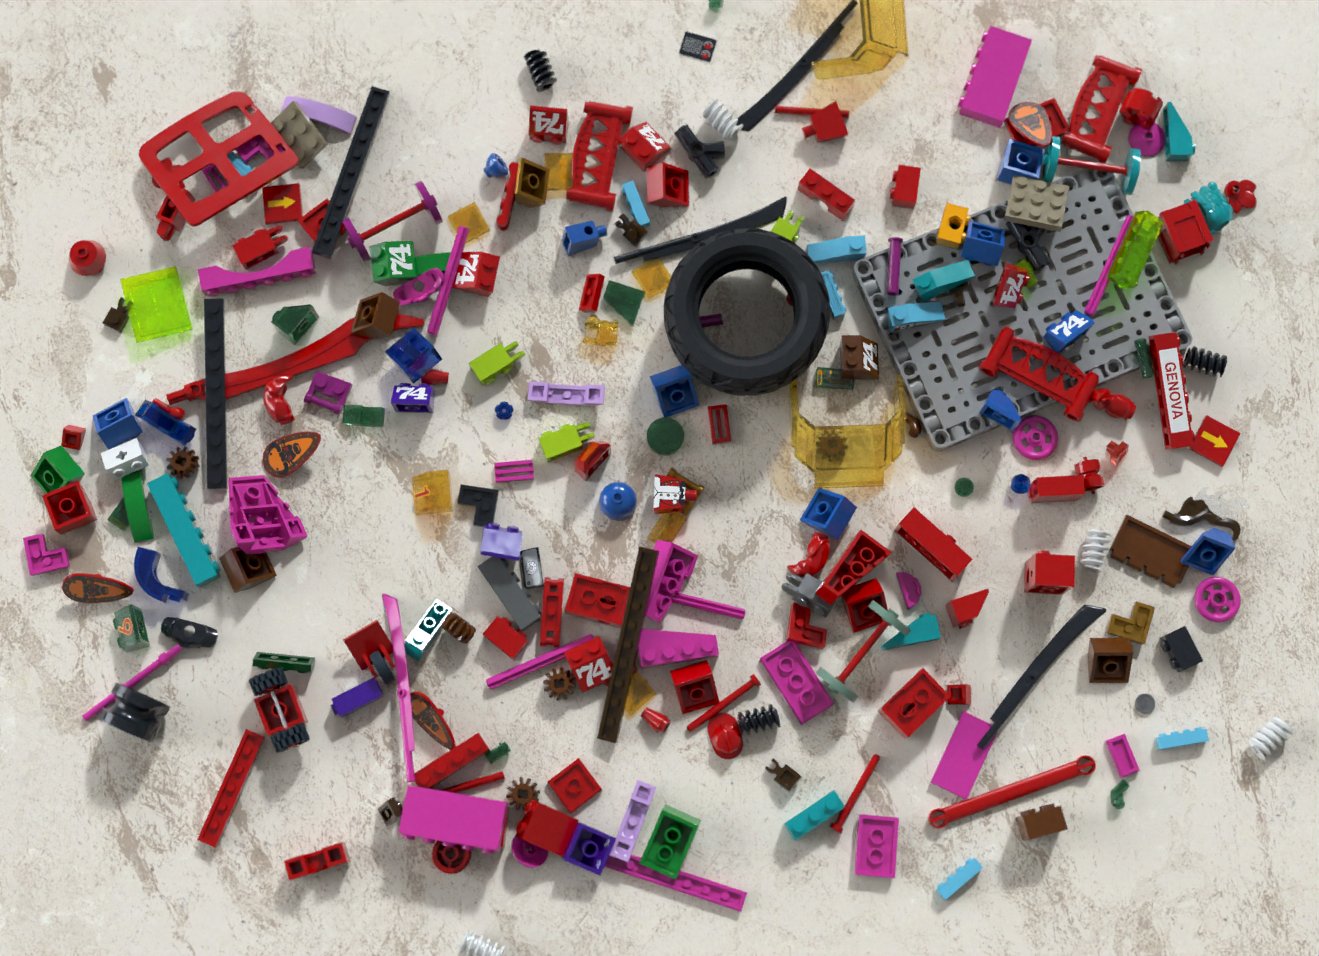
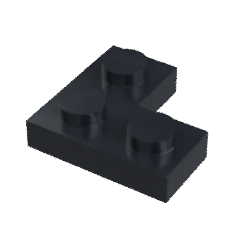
M461 484L457 503L459 505L476 507L473 525L484 527L488 523H494L499 490Z

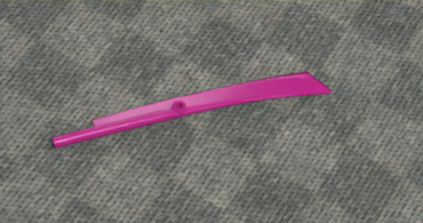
M382 594L396 667L397 695L399 697L407 782H415L412 751L415 750L412 707L398 600L387 594Z

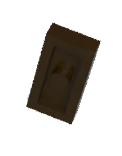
M394 797L388 799L378 808L386 827L396 822L402 816L403 808Z

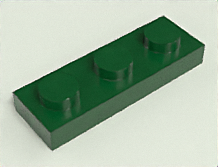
M257 652L253 658V666L260 669L282 667L283 671L293 670L298 673H308L312 671L315 665V657Z

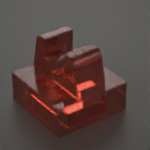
M1110 441L1106 446V451L1110 454V462L1116 466L1128 453L1129 445L1124 441L1119 445Z

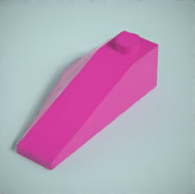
M657 540L654 550L660 552L645 616L660 622L671 606L674 595L681 591V585L686 578L689 579L698 555L672 542Z

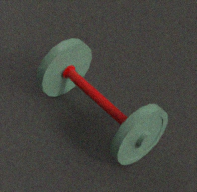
M872 600L868 607L882 617V622L839 677H834L821 666L816 672L817 675L830 684L828 686L830 690L835 694L840 692L853 703L859 696L845 686V680L886 628L892 625L905 636L911 631V629L897 619L899 616L891 609L887 611L874 600Z

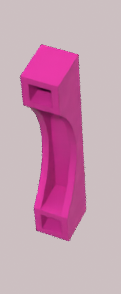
M310 247L291 250L277 264L268 269L253 273H236L218 266L198 269L201 291L205 296L208 295L209 297L218 296L222 292L234 293L242 288L254 289L257 285L262 284L269 286L277 281L289 282L297 277L309 278L312 274H317Z

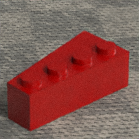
M860 530L852 538L815 594L831 605L880 565L892 552L863 530Z

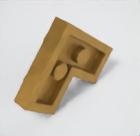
M1136 601L1130 619L1111 614L1106 633L1120 638H1129L1130 641L1144 645L1155 607Z

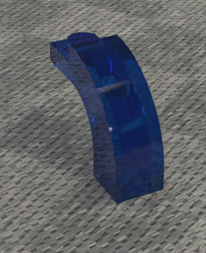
M146 399L135 414L142 421L184 446L194 438L195 431L197 430Z
M138 547L134 559V572L140 587L148 595L163 603H166L167 598L179 603L180 600L187 601L189 593L164 586L159 581L157 566L161 554L154 550Z

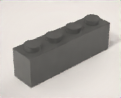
M490 557L477 567L523 632L541 620L539 614L542 612L536 603L531 604L528 599L531 596L526 588H520L518 585L520 580L515 572H509L507 569L509 564L506 559Z

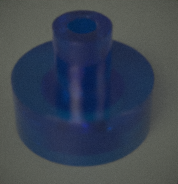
M1024 474L1015 475L1011 480V489L1018 494L1027 493L1031 484L1029 477Z

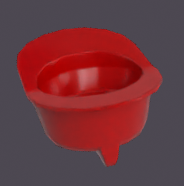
M718 713L714 715L708 723V734L712 747L720 758L733 759L743 749V738L739 725L730 714Z

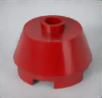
M81 240L71 247L69 265L77 274L82 276L96 275L105 267L106 252L98 242Z
M436 841L432 849V860L440 871L447 874H456L468 866L472 855L471 850L462 849L463 845L461 844L449 847L443 846V841Z

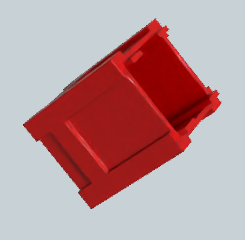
M1196 199L1162 211L1156 221L1152 223L1169 264L1175 263L1177 265L1179 263L1178 260L1198 253L1203 255L1205 248L1208 249L1211 246L1210 243L1214 240Z

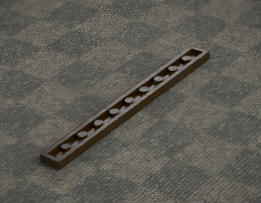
M639 547L597 736V739L612 743L618 742L660 552L658 550Z

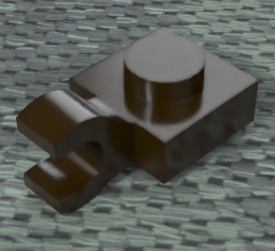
M968 281L949 290L950 294L955 293L958 307L965 306L964 292L969 291Z

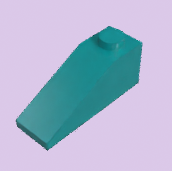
M1167 102L1163 108L1166 161H1189L1192 155L1195 154V144L1192 143V136L1172 102Z
M965 260L928 271L912 280L920 297L925 302L976 276L969 261Z
M930 613L919 615V618L907 626L911 629L907 636L899 632L881 646V651L939 640L941 635L936 615L931 616Z

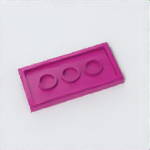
M787 641L760 658V661L801 725L834 705L831 697L796 643Z
M963 711L930 782L967 800L996 734L983 750L978 748L977 744L992 725Z

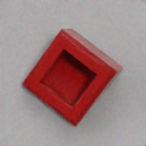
M73 425L64 427L61 446L81 450L86 428Z
M947 685V693L951 696L948 699V705H971L970 685Z

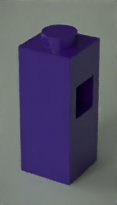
M373 677L332 698L333 704L331 708L335 715L339 714L343 718L385 696L377 680Z

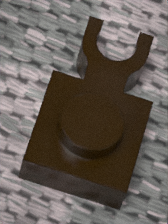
M624 213L621 214L619 218L623 223L617 221L614 225L625 231L623 236L635 247L639 246L648 231L636 220L630 222Z
M122 297L118 301L117 309L111 307L102 322L103 325L121 333L130 318L125 313L133 306V303L130 301L127 306H123L125 299Z
M773 758L771 761L776 767L770 769L766 766L765 770L771 774H776L774 781L790 793L802 776L787 764L781 768L779 763Z

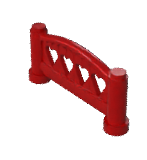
M1096 55L1092 62V66H1095V69L1088 76L1076 97L1071 114L1070 133L1064 134L1061 144L1098 159L1097 162L1106 163L1112 147L1105 145L1128 84L1133 86L1137 84L1142 69L1136 66L1132 68L1102 55ZM1101 75H1105L1113 86L1099 87L1097 82L1101 80ZM1094 91H1099L1107 101L1093 103L1091 98L1095 96ZM1092 106L1101 117L1088 119L1085 117V113L1088 112V107ZM1087 122L1095 133L1080 134L1081 123Z
M585 101L583 113H587V116L575 141L571 168L573 187L567 189L566 199L570 202L606 208V211L613 212L616 193L609 191L622 125H630L633 107L627 105L626 107ZM596 120L608 128V130L598 134H594L591 131L594 128L593 122ZM596 138L605 147L590 151L588 149L591 145L589 140ZM592 155L601 165L587 169L585 167V163H587L586 157ZM585 172L590 173L598 181L588 186L581 184L582 180H584L583 174Z
M1009 327L1001 329L986 359L982 360L978 367L981 372L991 377H995L997 372L1001 371L1065 405L1066 409L1063 414L1075 422H1081L1084 417L1083 411L1099 382V375L1089 372L1084 374L1076 365L1058 352L1039 343L1014 337V330ZM1017 347L1019 351H1025L1026 357L1013 363L1012 348ZM1034 356L1036 360H1042L1043 366L1030 372L1029 357ZM1051 365L1053 369H1059L1060 375L1047 381L1046 366ZM1068 374L1070 378H1076L1077 384L1064 390L1063 375Z

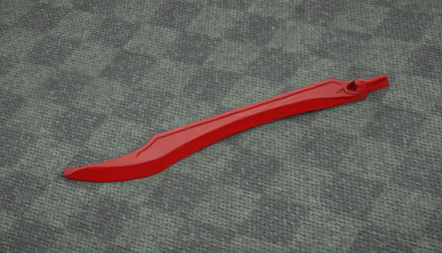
M398 314L394 322L393 332L424 327L425 322L423 319ZM351 318L323 338L292 354L256 367L226 373V399L264 387L275 376H296L352 357L358 353L365 343L374 338L351 334L355 319ZM205 378L184 385V389L166 394L169 405L187 399L190 402L196 399L206 401Z

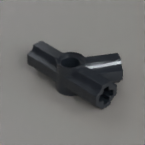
M683 125L674 133L677 140L688 153L689 159L695 163L705 179L712 177L719 171L713 159L725 158L724 141L702 143L688 125ZM694 149H699L701 153L694 154L692 151Z
M1009 221L1006 222V226L1018 243V250L1026 256L1034 271L1040 270L1050 263L1038 244L1045 229ZM1024 241H1029L1031 245H1026Z

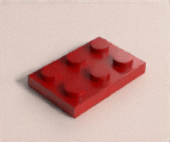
M1055 98L1040 104L1049 117L1052 136L1060 137L1070 132V127ZM1005 118L1004 124L1012 140L1035 147L1038 146L1024 138L1011 125L1009 118Z

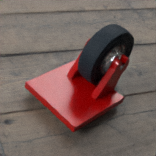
M378 620L343 639L362 671L369 668L374 678L376 679L380 676L386 685L395 681V677L391 672L395 665L390 657V654L393 653V646Z

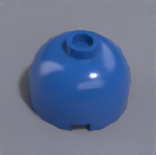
M610 483L600 493V509L611 520H625L636 510V493L626 483Z

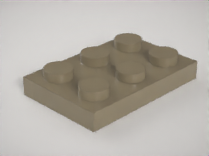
M292 101L271 122L286 144L297 155L299 168H304L328 145L297 101Z

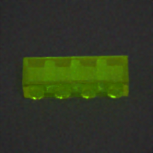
M1148 210L1135 212L1106 278L1121 289L1134 288L1138 283L1142 269L1146 265L1155 240L1161 231L1163 221Z

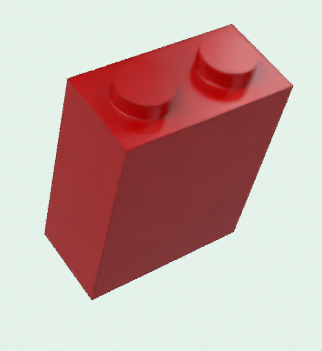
M1084 476L1037 477L1027 489L1028 498H1031V503L1078 501L1085 495Z
M531 799L530 803L525 807V815L522 821L517 825L515 836L563 857L578 819Z

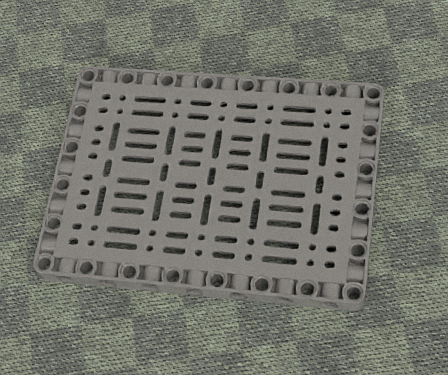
M1083 169L1052 182L1067 185L1071 190L1068 191L1065 207L1067 212L1064 213L1063 223L1072 221L1073 225L1061 229V232L1056 231L1051 234L1047 233L1048 229H1045L1039 239L1038 244L1040 247L1045 248L1055 272H1051L1048 265L1040 269V273L1029 278L1027 286H1023L1021 293H1023V301L1027 311H1023L1020 304H1016L1015 308L991 307L990 302H993L995 291L989 294L984 293L985 289L998 285L1003 271L1001 263L1006 262L1018 266L1017 262L1026 258L1018 250V247L1014 249L1009 248V245L1016 243L1013 235L1005 237L1004 248L998 266H988L983 264V262L972 265L969 261L976 276L969 280V283L978 303L974 304L969 293L964 292L965 306H957L945 311L944 315L946 320L963 313H968L969 317L948 326H943L942 322L944 321L890 332L885 314L890 307L917 303L915 300L917 297L921 299L922 303L941 302L942 307L956 302L955 293L935 301L929 299L923 302L912 279L928 271L965 261L966 259L961 257L963 244L960 243L958 249L936 244L939 228L901 243L899 290L902 294L898 296L887 294L890 248L860 259L855 263L852 272L854 281L932 450L937 452L946 450L1002 426L979 413L986 399L977 401L976 398L992 391V389L1003 388V392L1011 399L1020 418L1059 403L1048 396L1047 401H1042L1039 397V394L1042 393L1001 371H998L996 374L998 379L973 389L970 386L972 383L989 376L981 372L978 367L969 371H963V367L986 358L993 346L989 336L992 335L996 339L1004 327H1009L1014 331L1021 329L1022 334L1015 336L1016 338L1038 343L1028 323V320H1033L1043 345L1052 349L1043 337L1047 332L1045 329L1054 322L1057 325L1062 320L1058 318L1045 323L1044 318L1057 313L1062 317L1067 312H1070L1067 304H1071L1074 311L1077 310L1086 315L1084 313L1086 307H1083L1082 303L1090 299L1094 289L1080 295L1076 294V290L1098 281L1104 268L1103 262L1107 261L1114 246V243L1110 244L1108 239L1113 238L1116 241L1128 215L1134 216L1114 173ZM1097 172L1103 173L1104 177H1099ZM1094 197L1095 201L1089 202L1088 198ZM1008 200L970 215L969 221L1004 229L1005 232L1009 231L1006 226L1007 221H1004ZM1075 203L1080 204V207H1076ZM1112 205L1119 206L1120 210H1115ZM1099 209L1101 210V213L1095 214L1094 210ZM995 213L1002 214L1003 218H997ZM1082 215L1086 217L1085 220L1081 219ZM1137 221L1129 238L1135 239L1136 243L1134 244L1129 239L1127 240L1113 276H1111L1104 294L1108 295V298L1100 301L1096 310L1098 312L1108 307H1114V311L1093 319L1095 324L1085 335L1074 342L1075 347L1059 353L1067 359L1080 356L1081 360L1073 364L1084 374L1093 372L1099 375V382L1096 387L1151 365L1152 359L1148 336L1177 332V336L1184 340V344H1180L1179 352L1184 351L1192 343L1193 339ZM949 224L952 229H958L956 224ZM1108 226L1109 230L1103 231L1102 227ZM1087 228L1092 229L1102 253L1097 252L1087 232ZM1077 237L1081 238V241L1061 250L1055 249V246ZM932 240L935 246H929L926 241ZM1026 241V245H1031L1029 241ZM1081 250L1087 251V254L1065 263L1061 262V259ZM952 253L956 254L955 258L951 256ZM940 258L944 260L941 264L921 272L917 271V268ZM1088 262L1093 263V266L1073 275H1067V271ZM1030 263L1018 266L1027 269L1028 272L1034 270ZM864 268L866 269L867 273L861 274L859 273L858 269ZM1129 270L1130 274L1124 275L1123 271ZM1144 271L1151 272L1152 277L1146 276ZM905 272L909 273L908 277L904 276ZM991 272L995 273V276L982 282L978 280L983 275ZM1057 280L1062 283L1066 295L1061 294L1056 284ZM1044 281L1046 283L1045 286L1034 291L1028 289V287ZM1134 282L1136 287L1131 288L1129 284ZM910 285H914L915 289H910ZM1114 285L1119 286L1129 306V310L1124 309ZM1141 295L1142 300H1136L1135 296ZM879 301L882 304V307H875L873 305V302ZM1049 301L1055 302V305L1044 310H1038L1037 308L1039 305ZM1161 304H1165L1168 310H1163ZM979 312L984 314L989 327H984L979 317ZM1150 312L1151 316L1144 317L1143 313ZM1016 317V321L1004 326L999 325L1000 321ZM1134 318L1135 323H1132L1130 319ZM1118 323L1122 324V328L1101 337L1096 336V332ZM1154 324L1157 326V329L1151 330L1149 326ZM932 331L936 332L941 342L940 347L935 344L931 335ZM1136 331H1140L1141 335H1137ZM919 332L921 337L915 338L913 334ZM973 332L978 334L977 337L956 346L951 345L952 341ZM895 335L898 340L893 342L888 336ZM1123 336L1128 337L1126 342L1106 350L1102 348V345ZM1086 337L1088 342H1084L1083 338ZM979 345L984 347L983 350L961 359L957 358V354ZM1017 350L1012 352L1013 363L1026 357L1025 351ZM1089 351H1094V355H1091ZM1144 351L1150 354L1149 359L1143 356ZM929 352L930 356L925 358L922 354ZM942 355L947 356L953 368V371L957 377V381L952 380L946 368V365L942 359ZM1030 356V357H1029V360H1031V359H1035V360H1036V358H1035L1034 356ZM1036 360L1035 364L1030 365V372L1042 367L1043 361ZM935 365L936 369L929 370L928 366ZM1047 365V381L1059 376L1060 370L1055 369V371H1052L1050 369L1051 365ZM1108 366H1114L1116 372H1111ZM904 369H911L913 375H906ZM1064 374V390L1075 385L1074 380L1077 379L1070 378L1068 374ZM940 377L942 379L939 383L934 382L935 378ZM1015 382L1016 387H1012L1011 383ZM958 389H962L963 393L959 394ZM943 395H949L950 398L948 400L942 399ZM968 402L969 406L965 407L963 403ZM919 403H926L928 405V409H921ZM954 407L956 411L949 413L948 409ZM970 423H977L979 429L973 430L970 427ZM935 437L943 438L944 444L936 443Z

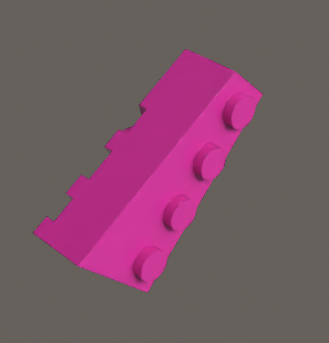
M642 629L638 647L642 669L719 656L716 635Z

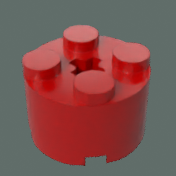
M1133 88L1131 91L1129 89L1119 109V113L1123 117L1124 123L1128 125H1133V123L1140 124L1143 129L1150 130L1163 106V101L1159 97L1157 99L1152 97L1153 93L1148 90Z

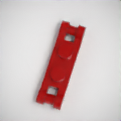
M512 162L509 165L510 179L509 182L506 181L504 187L506 197L501 200L500 210H502V214L497 217V225L501 231H506L509 228L516 198L515 189L518 163Z
M545 577L540 634L541 647H546V645L560 647L564 578L552 580L550 577ZM550 587H557V592H550ZM547 632H554V638L547 637Z

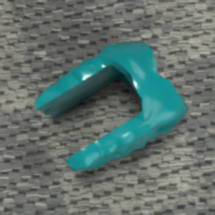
M1214 181L1209 182L1208 187L1202 186L1200 192L1194 191L1190 194L1192 201L1196 199L1211 234L1220 231L1229 224L1230 220H1233L1232 214L1234 210L1227 203V200L1221 194ZM1184 200V204L1190 202L1191 200Z

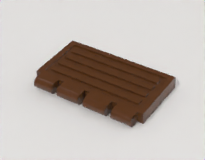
M1125 515L1109 550L1113 551L1110 556L1111 558L1121 563L1128 558L1127 566L1141 572L1144 566L1146 568L1143 574L1157 581L1162 575L1161 583L1174 588L1177 583L1180 584L1186 574L1189 566L1182 564L1180 560L1192 546L1129 515Z

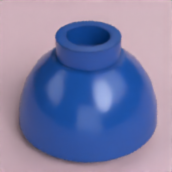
M492 153L486 161V167L483 169L485 174L489 178L492 176L500 178L508 175V167L498 154Z

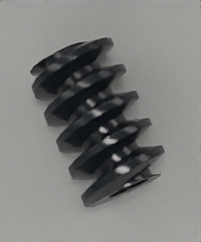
M532 50L525 54L524 60H526V65L529 67V73H531V78L534 80L536 91L543 92L551 88L557 82V78H551L555 73L550 71L552 65L548 64L550 62L549 58H545L547 52Z
M1193 346L1186 353L1183 368L1191 364L1192 371L1198 366L1199 373L1205 368L1206 375L1213 371V377L1217 373H1220V377H1222L1227 365V356L1222 355L1220 357L1219 353L1212 355L1210 350L1205 353L1203 348L1198 351V348Z
M771 704L768 705V711L764 706H761L760 713L756 708L753 709V714L746 710L745 716L738 712V723L742 737L743 731H746L748 735H750L751 729L758 733V727H761L763 732L766 730V725L771 730L774 723H776L778 728L781 727L777 709H774Z

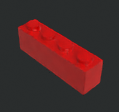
M478 732L415 772V783L417 787L431 789L491 750Z

